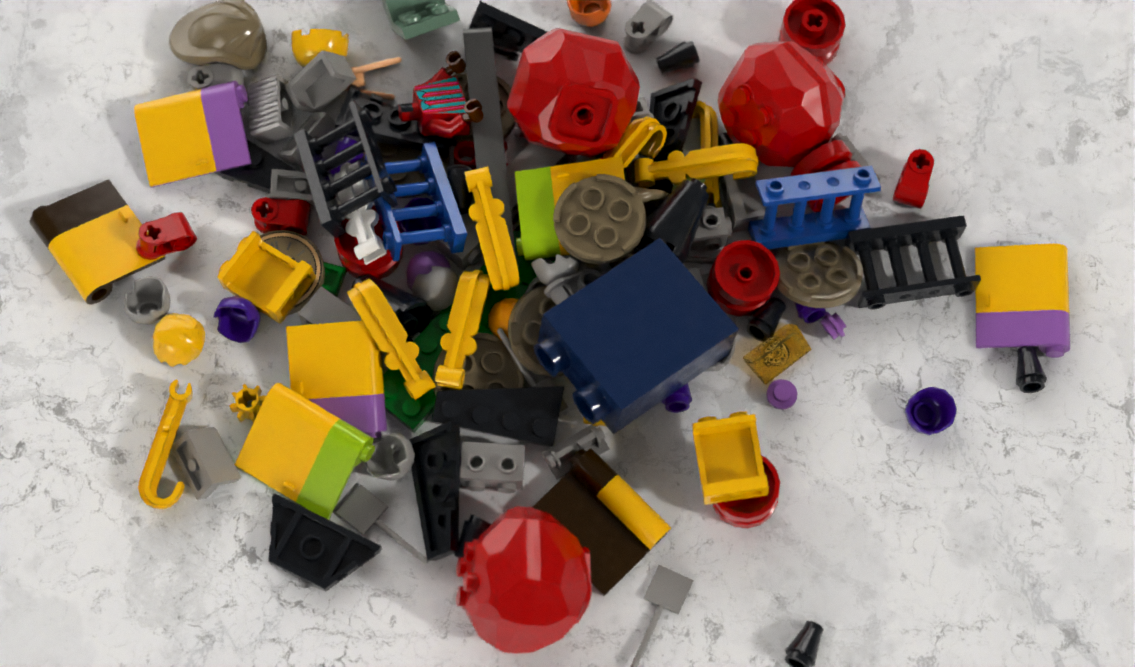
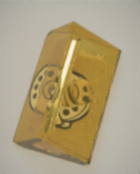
M786 324L775 332L772 338H767L766 341H763L746 354L743 359L764 384H768L812 349L797 325Z

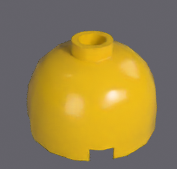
M302 29L292 32V53L296 62L302 67H305L322 50L342 55L345 58L347 56L349 34L347 33L342 36V31L330 29H310L309 35H302Z

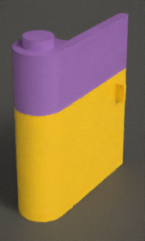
M231 81L134 106L138 134L151 188L252 164L240 109L244 108V102L248 101L244 85H239L237 81Z
M1053 243L975 247V275H980L981 278L980 283L975 289L976 348L1039 346V350L1045 353L1047 357L1058 358L1064 356V353L1070 350L1067 247L1062 244Z
M363 321L286 326L291 390L373 438L381 437V431L387 430L382 356L380 349Z

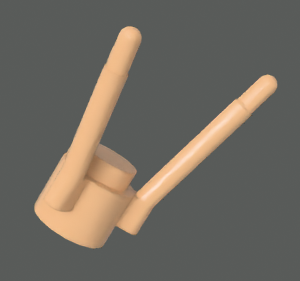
M401 57L360 67H351L357 78L351 84L357 87L366 86L364 72L400 63L402 61ZM350 85L344 91H348ZM360 89V92L369 96L374 93L383 97V99L394 100L395 98L393 94Z

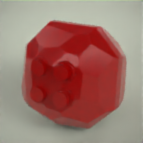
M555 28L546 32L523 49L507 107L528 143L567 154L591 157L617 147L636 111L640 84L637 75L617 41Z
M794 41L756 43L744 50L718 94V108L724 127L734 144L743 143L753 146L758 160L767 166L795 167L813 150L830 141L840 124L845 88L841 80L820 58L812 55Z
M524 506L508 509L478 539L466 542L463 557L458 558L457 577H462L464 581L463 587H458L456 604L457 606H462V609L465 610L479 638L504 653H533L557 642L580 621L589 606L591 599L590 550L588 547H582L577 537L550 513Z

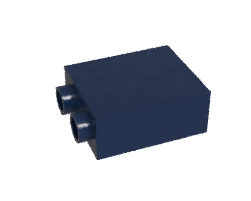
M659 238L545 312L542 316L538 343L534 345V351L540 364L550 375L557 376L563 372L577 389L573 392L572 396L582 416L592 424L602 420L610 431L615 434L726 357L739 328L663 240Z

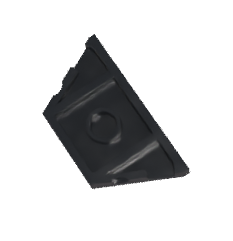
M275 493L272 496L271 545L269 546L268 560L271 565L326 592L381 552V545Z

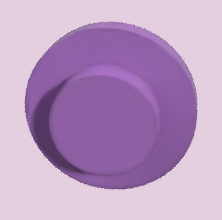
M828 311L823 314L824 318L819 321L825 331L833 340L839 336L841 338L844 337L843 329L847 326L836 312L833 315Z
M775 380L767 389V400L776 409H788L796 402L797 389L788 380Z

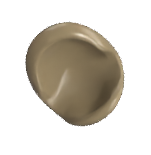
M219 0L183 16L170 33L169 46L177 58L190 64L203 66L209 62H222L231 64L241 70H251L263 61L267 50V41L263 25L251 5L244 0Z

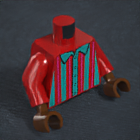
M456 50L447 54L446 63L448 66L446 68L442 67L431 79L413 88L412 103L398 105L400 121L416 120L420 132L424 136L452 138L454 135H469L470 121L478 123L483 119L484 114L481 111L483 107L477 99H471L466 102L457 76H452L453 73L460 74L466 69L465 61Z

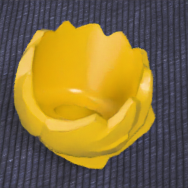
M167 314L156 324L153 332L154 354L160 362H167L171 367L178 364L187 365L202 352L205 342V330L202 324L191 315Z

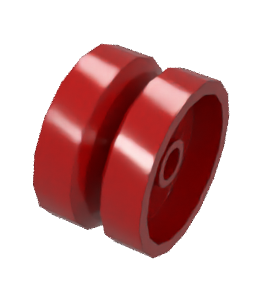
M794 0L786 8L778 42L794 41L812 55L820 58L827 65L837 55L846 26L844 14L839 6L831 0Z
M834 140L820 146L805 156L793 168L790 176L862 166L857 161H851L852 152L844 141ZM851 195L836 197L834 206ZM823 199L807 201L812 211L821 212Z
M373 205L371 209L377 212L375 205ZM346 218L343 221L344 227H346V224L349 221ZM379 220L374 226L376 235L383 241V229ZM347 232L338 238L334 237L341 264L354 278L366 274H371L379 279L388 277L398 268L403 258L402 245L399 261H393L390 250H387V254L365 265L364 259L358 260L354 252V247L358 245L357 237H352Z
M750 240L734 241L725 246L717 255L706 282L708 293L725 313L734 316L752 315L766 304L778 285L780 276L778 261L773 253L761 243Z
M762 456V462L768 482L767 496L713 503V508L719 517L733 527L748 529L760 526L771 518L778 506L780 479L777 469L764 456Z

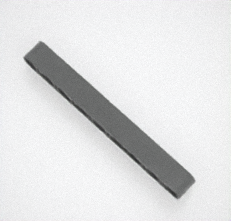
M492 28L463 29L469 99H477L483 106L481 111L484 114L482 121L478 123L472 122L476 169L487 166L489 168L493 185L490 188L493 199H500L504 203L505 211L501 217L506 221L516 258Z

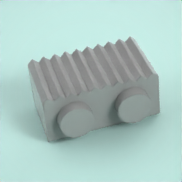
M278 74L248 85L249 95L247 104L250 109L248 130L251 136L264 144L274 143V141L294 135L292 100L284 87L288 81Z

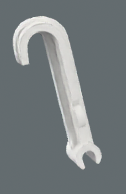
M357 161L353 164L345 163L341 165L340 172L334 176V181L359 168L361 162ZM363 179L339 192L340 203L343 204L369 189L367 180ZM372 202L345 216L349 220L345 227L346 232L352 237H357L358 245L354 247V252L358 260L364 259L365 265L387 254L383 241L376 235L374 226L379 221V215L371 209L373 206Z

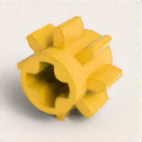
M243 384V389L238 393L232 392L236 403L229 405L232 412H238L237 418L239 422H243L246 418L254 423L266 397L265 395L260 396L262 393L260 386L257 385L253 390L248 388L246 384ZM250 400H253V401L251 402V405H252V406L249 407V408H246L247 405H248L247 402L250 401Z

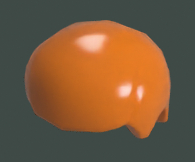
M567 0L572 19L579 25L587 27L601 24L608 17L612 7L610 0Z

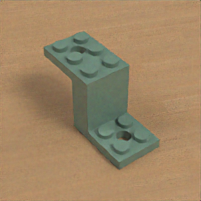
M382 0L391 29L405 40L460 21L457 9L447 5L445 0Z

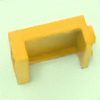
M252 231L248 237L240 241L233 257L222 264L217 278L225 290L235 296L249 300L260 312L282 324L316 279V275L310 264L303 260L299 263L262 241L259 234Z
M735 412L730 414L729 418L716 419L714 416H707L698 419L696 423H692L704 505L768 495L767 476L764 473L755 414L748 415L747 412Z

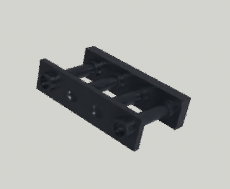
M354 100L349 103L353 119L319 138L316 136L312 137L304 128L294 134L320 224L335 238L346 233L343 224L346 215L379 197H383L392 207L398 205L394 194L397 192V187L387 173L372 125L375 123L367 108L362 109ZM358 130L361 138L360 141L326 160L323 159L322 152H324L325 147ZM365 152L368 160L367 164L334 182L330 181L329 175L331 170ZM373 175L376 186L341 205L337 204L336 197H338L339 192Z
M964 215L848 232L843 243L844 247L847 246L856 255H859L867 291L862 292L858 300V308L868 307L870 310H875L892 303L953 294L956 297L972 294L980 283L981 278L980 275L966 277L957 242L967 226ZM942 241V243L946 244L954 275L953 279L937 281L928 246L930 242ZM908 245L917 247L925 283L908 285L899 248ZM884 249L888 251L896 287L879 289L871 257L873 250Z

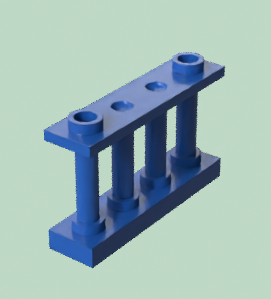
M435 142L423 143L422 154L417 159L384 163L388 174L419 171L421 174L424 173L426 179L425 182L396 185L397 192L394 193L395 197L427 193L433 199V204L399 209H392L391 205L383 197L374 200L383 229L385 250H390L392 260L399 261L402 245L435 240L448 242L451 254L463 252L467 231ZM366 154L364 162L360 163V167L368 163ZM373 175L365 178L369 189L376 186ZM432 216L440 219L441 228L399 233L396 221Z
M873 166L756 180L755 185L765 207L763 220L749 221L748 231L752 241L761 243L767 249L846 239L850 231L871 229L862 203L865 193L881 191V185ZM852 195L849 208L833 210L836 197ZM823 199L821 212L805 214L807 201ZM794 203L792 216L776 218L778 205Z

